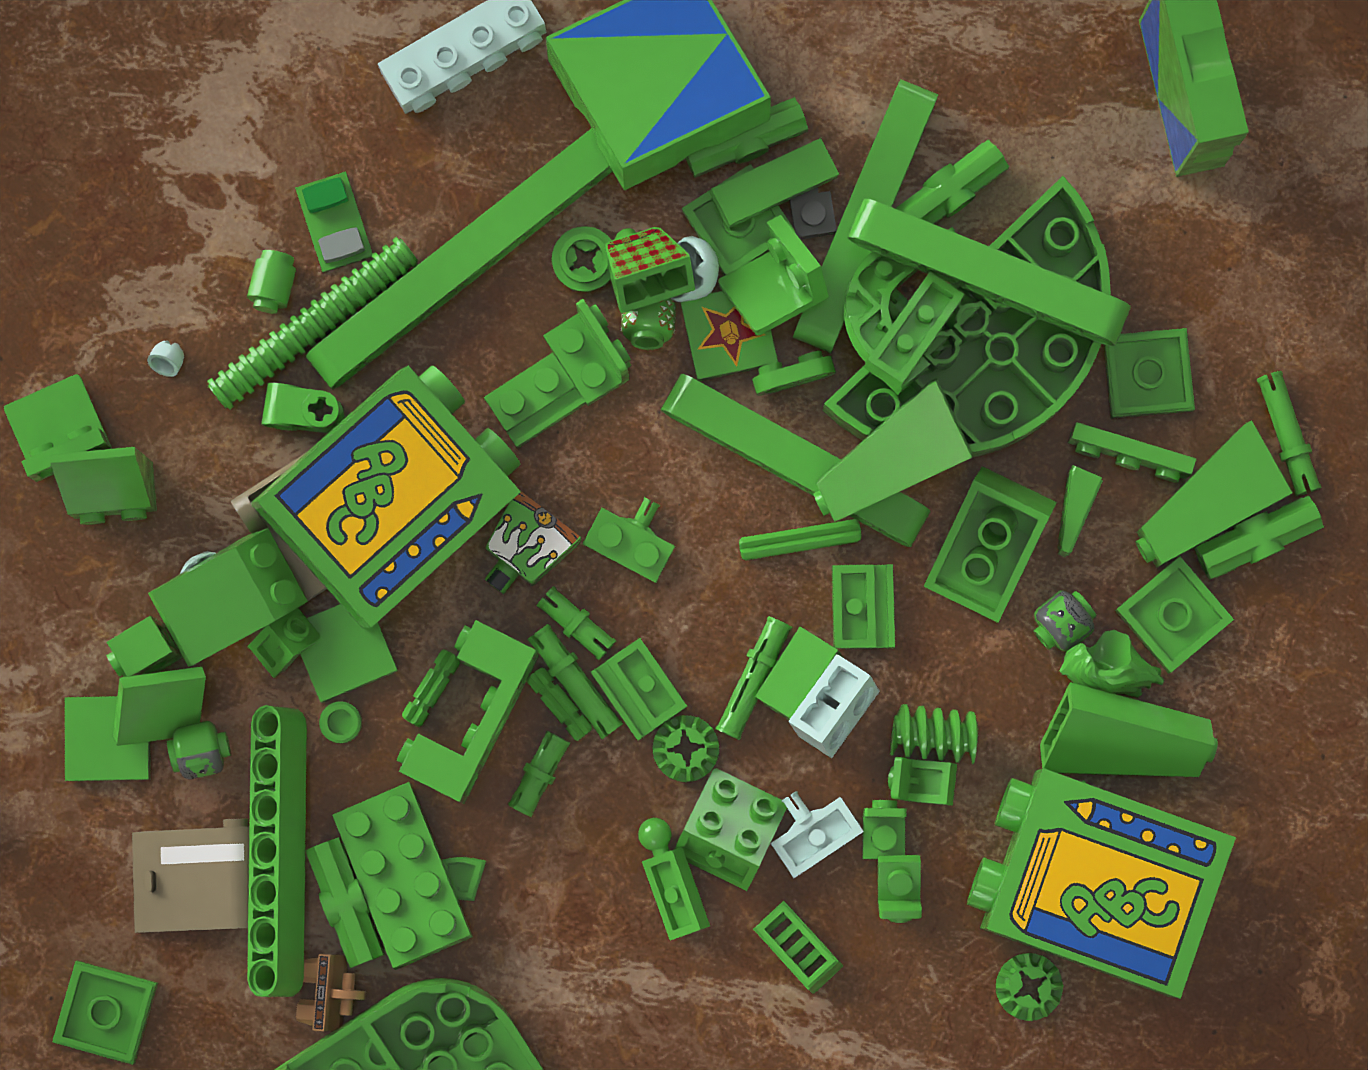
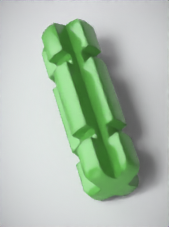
M443 649L440 651L434 661L436 666L434 669H429L413 695L415 697L413 703L409 701L402 713V717L417 727L422 726L429 715L427 710L429 707H434L449 683L448 676L450 673L454 674L461 663L457 656L448 650Z
M537 669L528 677V684L536 694L540 693L542 695L540 699L559 722L567 725L565 729L573 739L581 740L592 730V725L583 714L580 716L577 713L579 709L560 686L552 683L554 679L546 669Z

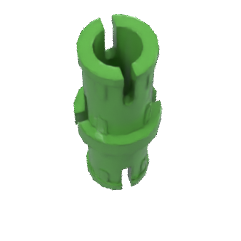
M553 586L546 595L558 607L556 608L543 597L536 606L564 628V635L568 638L573 636L599 661L607 652L595 642V639L601 642L607 649H610L616 640L588 618L590 615L588 611L584 608L580 611Z
M546 731L531 763L526 762L523 768L525 774L511 801L508 803L510 807L532 817L548 784H553L556 778L553 774L570 742L552 732Z

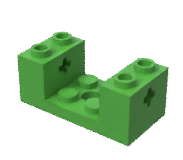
M475 620L472 628L465 625L454 646L459 652L457 659L462 664L500 682L498 688L491 685L480 706L486 713L479 726L471 724L462 741L461 746L467 749L464 756L417 734L414 741L409 738L406 740L397 758V761L402 763L399 772L465 804L539 658V654L535 649Z

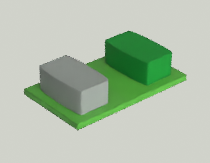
M346 171L295 188L323 273L372 257L373 253Z

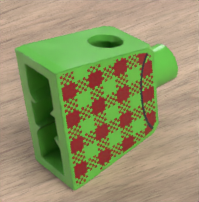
M653 227L640 232L626 228L617 233L615 240L605 244L610 278L621 314L695 290L690 255L661 228Z

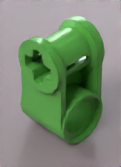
M282 383L267 384L261 424L263 426L290 431L304 430L329 433L345 418L341 403L329 392L305 389ZM324 403H326L332 410V414L324 415L323 421H321L315 414V410H322Z

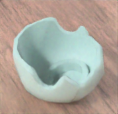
M694 236L684 237L678 244L690 255L695 290L672 297L677 302L696 300L709 295L716 285L719 272L718 258L709 243Z

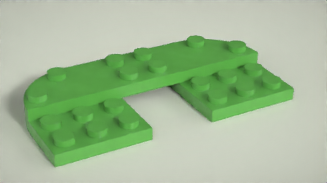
M434 978L417 981L396 990L274 1070L544 1069L513 1023L509 1013L493 996L481 988L464 981Z

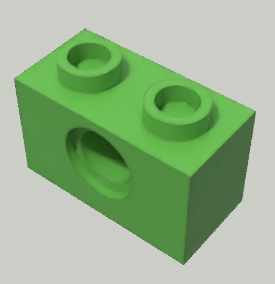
M152 616L145 618L107 641L112 652L106 656L119 677L122 675L123 677L157 673L183 658L164 624Z

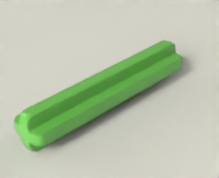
M852 519L742 537L739 540V549L743 560H751L860 541L862 535L859 521Z

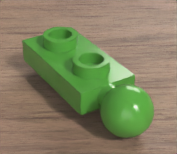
M650 818L641 824L638 838L644 848L652 851L654 857L642 861L669 940L671 941L710 927V923L683 848L680 847L669 851L668 844L672 835L670 826L663 819Z

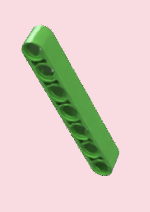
M900 79L821 267L829 298L802 312L793 338L829 353L832 352L844 324L846 290L858 266L872 252L852 243L847 238L863 199H871L890 207L893 206L939 94Z
M871 199L862 200L847 237L852 243L924 273L928 274L931 271L944 281L1107 346H1116L1131 309L1128 303Z
M680 374L661 408V411L672 419L814 496L813 493L819 491L816 485L818 480L841 460L685 374ZM898 492L849 516L906 547H911L931 511L923 504Z
M269 705L258 708L251 721L247 978L248 985L256 996L291 997L300 991L304 980L306 718L300 710Z

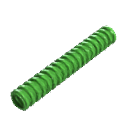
M397 237L392 239L393 245L390 247L384 245L381 254L378 255L375 252L372 255V261L369 263L366 260L361 263L363 267L360 270L354 268L351 271L353 274L351 277H342L341 281L343 283L339 286L333 284L330 293L327 294L324 291L320 294L322 299L318 302L315 299L310 302L312 306L309 309L305 307L300 309L302 314L297 318L295 315L291 316L290 320L292 322L288 325L282 323L279 326L281 328L280 331L269 333L271 338L267 341L262 338L259 341L260 346L256 349L253 346L249 348L250 354L246 357L241 354L238 357L240 360L238 363L234 364L231 362L228 364L229 370L226 372L220 370L217 379L210 378L207 380L209 383L208 387L221 404L231 410L234 407L233 402L244 400L242 395L246 392L252 394L255 385H264L263 379L267 376L273 378L276 369L279 368L281 371L285 369L284 363L288 360L291 363L296 360L294 356L297 353L301 355L306 353L305 347L308 345L311 347L315 346V340L318 337L324 339L326 331L329 329L332 332L336 330L335 324L339 321L342 324L345 323L347 315L351 314L354 316L357 313L356 308L359 306L364 308L367 305L366 301L368 299L374 300L378 297L376 295L377 292L380 290L384 292L388 289L387 285L389 283L394 284L398 281V276L406 275L410 267L415 268L418 265V260L404 241Z

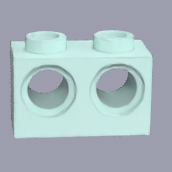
M837 654L788 722L798 737L832 758L880 691L869 674Z

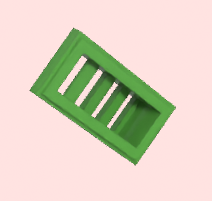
M1072 465L1067 474L1057 546L1058 555L1063 557L1069 556L1072 553L1103 482L1101 480L1102 477Z
M785 901L780 903L753 928L812 994L817 992L843 967V964ZM789 918L792 924L774 939L770 933L785 919ZM800 930L803 936L785 951L782 946ZM812 944L815 949L797 965L793 959ZM823 956L827 961L809 977L805 972Z

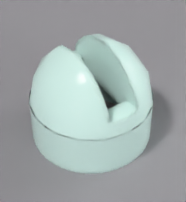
M162 341L152 349L147 361L149 366L158 374L173 377L177 375L183 364L184 353L179 344L173 343L170 345L169 341Z

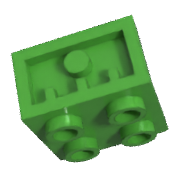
M782 215L767 222L771 237L767 241L769 252L718 280L722 291L757 336L829 298L821 265Z
M584 299L576 303L578 314L547 332L543 337L580 395L584 398L586 405L589 406L629 381L628 368L631 367L629 362L631 359L618 339L611 342L606 335L609 332L607 328L608 323L597 305L594 304L588 307Z
M78 374L4 406L6 416L25 457V460L21 461L27 476L35 482L54 475L50 464V455L112 449L83 380Z
M715 768L712 770L675 849L683 848L688 863L747 891L787 807L781 799Z

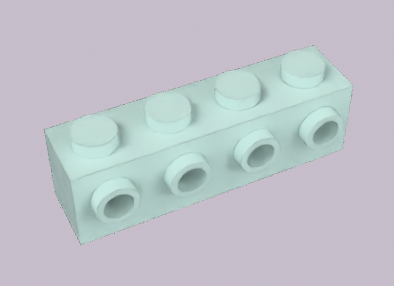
M487 0L378 63V66L404 113L406 114L412 110L415 113H419L431 107L436 102L435 97L449 89L453 93L467 86L472 81L470 77L485 69L486 72H491L499 68L507 61L506 56L519 48L522 52H525L538 45L543 40L541 36L546 33V27L531 0Z

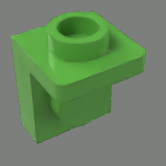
M296 608L265 626L248 647L271 676L275 678L284 672L304 650L315 644L320 639V634L299 608Z
M872 800V808L863 809L862 859H878V856L905 855V817H907V809L897 808V800Z
M920 855L878 856L879 917L895 923H905L912 919L921 918Z

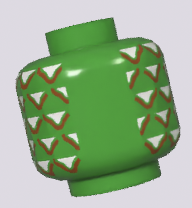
M669 298L622 313L621 331L623 336L631 341L634 347L639 349L654 350L662 347L665 342L672 338L675 331L676 305L674 300Z

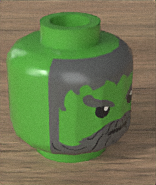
M1058 591L1035 610L1034 618L1038 627L1033 632L1048 650L1055 646L1059 650L1067 652L1094 632L1093 619L1096 617V613L1077 591H1074L1072 594L1067 591Z
M210 721L178 727L173 733V739L167 740L168 754L174 773L180 772L188 780L220 773L224 768V757L231 756L226 731L218 733L216 726Z

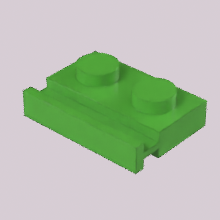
M553 352L484 397L517 449L586 404V401L580 395Z
M893 564L832 566L834 648H895Z
M641 638L591 671V674L637 741L688 707Z

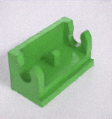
M799 627L755 697L768 708L790 720L837 654L842 658L844 657L838 649Z

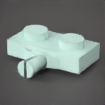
M795 791L790 796L798 806V810L789 797L783 799L782 802H784L796 822L793 823L787 833L770 844L792 877L795 878L864 831L841 797L822 809L810 812L798 795V792Z

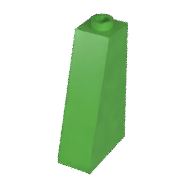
M937 378L929 381L818 480L816 485L819 491L813 494L824 516L830 513L834 522L972 458L973 453Z
M1252 420L1239 428L1137 531L1140 539L1135 541L1141 556L1147 563L1153 561L1156 568L1293 493Z
M1070 682L1040 743L1042 768L1055 773L1199 777L1206 762L1210 763L1213 761L1218 741L1213 737L1210 719Z

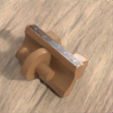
M319 954L318 958L304 960L303 982L316 983L315 1000H299L296 1020L312 1025L313 1031L336 1030L343 1025V1015L352 1016L353 999L366 1000V991L354 990L355 973H347V959L345 955Z

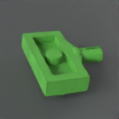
M644 497L634 519L619 517L601 508L583 545L657 583L676 547L657 537L651 528L648 527L660 505L653 502L645 516L644 514L651 500Z

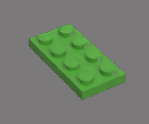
M410 782L332 815L393 969H400L473 937Z

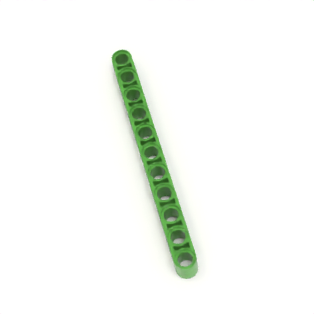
M592 128L313 347L306 355V358L331 389H335L348 381L612 173L611 167L597 145Z

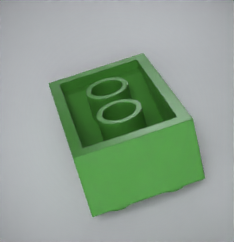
M126 447L50 455V464L67 514L74 519L80 518V524L105 523V516L121 515V520L123 521L142 520L147 518L146 512L157 511L153 462L137 448Z
M982 466L972 482L924 587L999 623L1057 502Z
M268 528L241 538L148 593L188 667L273 623L308 602Z

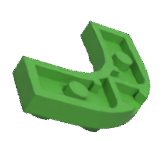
M871 252L856 269L844 299L846 330L855 350L865 363L893 324L888 309L890 296L900 285L918 271L875 252ZM922 356L899 391L889 384L887 385L899 395L927 371L930 363Z

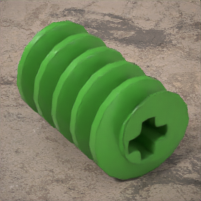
M902 704L897 715H894L890 755L893 756L898 745H902L905 757L910 758L915 746L920 749L922 759H927L931 749L935 748L939 761H943L948 750H952L956 763H960L964 753L969 752L971 762L974 764L978 743L976 715L974 712L969 711L964 721L961 722L958 710L953 709L947 720H944L941 708H935L930 719H928L925 707L918 706L914 716L911 717L908 704Z

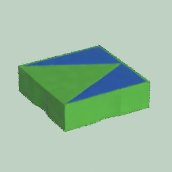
M623 0L546 37L547 55L550 65L574 106L579 109L590 123L597 145L624 191L676 166L687 156L699 150L720 145L770 120L771 97L712 0Z
M1149 0L1139 19V24L1176 177L1224 167L1233 155L1234 147L1241 144L1249 131L1227 48L1217 0Z

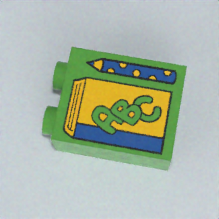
M409 365L398 370L250 503L361 627L372 628L521 492L508 478L521 465L516 455L489 428H486L475 439L452 415L465 403V400L450 380L433 365L419 377Z
M1044 768L1034 772L1031 784L1011 778L995 820V826L1013 832L1003 864L983 857L967 900V905L985 911L980 929L1165 996L1181 999L1236 837Z

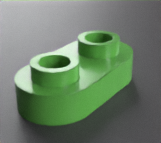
M814 351L799 356L798 364L783 368L782 362H776L758 368L759 375L752 379L757 396L772 394L834 375L836 370L832 357H823L821 351Z

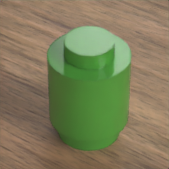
M275 250L262 251L261 258L256 259L247 298L254 302V309L276 314L278 308H287L296 273V268L293 267L294 257Z

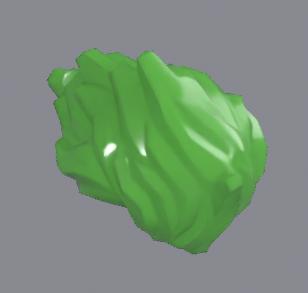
M1116 630L1105 631L1096 644L1090 648L1080 643L1068 650L1064 657V663L1059 670L1062 675H1066L1073 683L1113 694H1126L1134 697L1142 695L1141 688L1150 689L1152 683L1159 685L1164 683V679L1161 677L1162 670L1159 667L1148 664L1137 653L1129 635Z

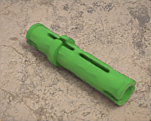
M1273 372L1271 375L1276 390H1272L1267 375L1259 377L1257 383L1260 385L1282 452L1279 453L1281 462H1286L1295 495H1306L1307 491L1302 480L1303 477H1306L1311 493L1322 488L1309 456L1312 453L1310 444H1305L1283 378V372Z
M770 616L766 619L767 622L754 649L749 648L746 656L749 660L732 693L724 714L715 728L737 740L741 739L745 725L758 701L755 696L777 663L776 659L789 632L793 628Z
M549 624L527 639L550 668L547 671L552 678L556 677L599 734L601 740L623 725L622 721L618 719L576 662L579 658L574 652L569 653Z

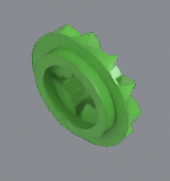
M587 226L576 227L565 232L556 242L552 252V266L558 280L572 291L590 293L593 290L606 286L611 279L605 251V244L612 241L608 235L599 229ZM574 246L585 254L599 249L595 253L596 256L592 259L595 273L588 270L585 266L571 271L574 268V264L578 261Z
M681 715L666 721L657 731L653 742V756L659 769L669 778L680 782H692L706 776L715 766L719 755V742L713 728L704 720L695 716ZM683 730H686V736L689 737L690 743L704 744L705 747L692 752L690 767H686V761L683 760L682 754L667 751V749L680 745Z
M1033 953L1020 954L1008 960L1000 969L996 979L997 998L1005 1011L1013 1017L1026 1021L1038 1020L1047 1017L1060 1004L1064 987L1059 969L1046 957ZM1020 971L1031 980L1045 977L1041 985L1036 988L1041 1002L1038 1003L1029 994L1014 997L1023 986L1022 977L1019 974Z

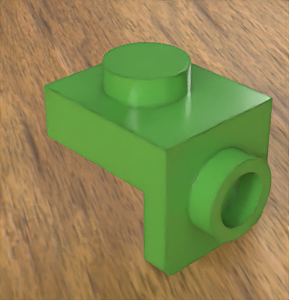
M895 757L894 766L891 767L888 775L891 798L908 802L953 806L957 764Z

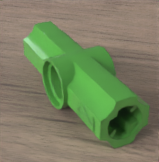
M795 97L770 107L769 121L720 145L707 147L687 156L685 159L694 178L730 163L741 164L762 156L770 150L769 147L808 132L804 113Z
M986 140L954 165L950 163L933 174L924 182L922 189L895 209L936 224L945 216L950 218L967 206L976 197L975 194L1006 172L1009 169V165L996 145Z
M1310 496L1284 505L1282 508L1269 514L1266 511L1235 525L1234 530L1203 543L1194 549L1203 572L1210 580L1233 571L1248 562L1253 564L1285 549V545L1324 528L1315 503H1313Z
M340 837L305 850L321 891L319 892V899L330 926L332 928L335 927L349 967L352 968L385 955L369 915L371 913L359 881L354 876Z

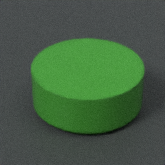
M338 701L329 704L322 711L319 725L321 732L328 740L343 744L354 740L359 735L362 728V717L353 705Z

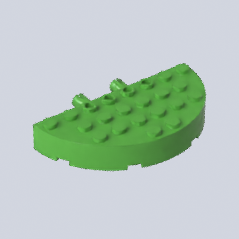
M1064 176L989 246L1108 295L1111 294L1110 273L1104 244L1101 243L1089 209ZM953 227L949 229L950 231L955 232V229ZM950 283V285L965 295L924 353L923 357L930 363L924 374L897 395L883 380L862 367L824 403L822 410L839 426L855 437L864 440L929 381L937 378L973 453L972 457H978L1002 450L1021 441L1053 418L1071 399L1088 375L1101 343ZM897 289L890 296L888 306L893 321L897 319L909 302Z

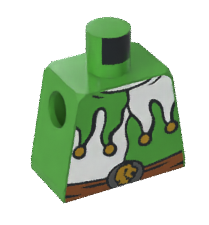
M521 491L509 502L486 545V550L499 561L484 580L503 595L518 576L531 586H534L581 543V537Z

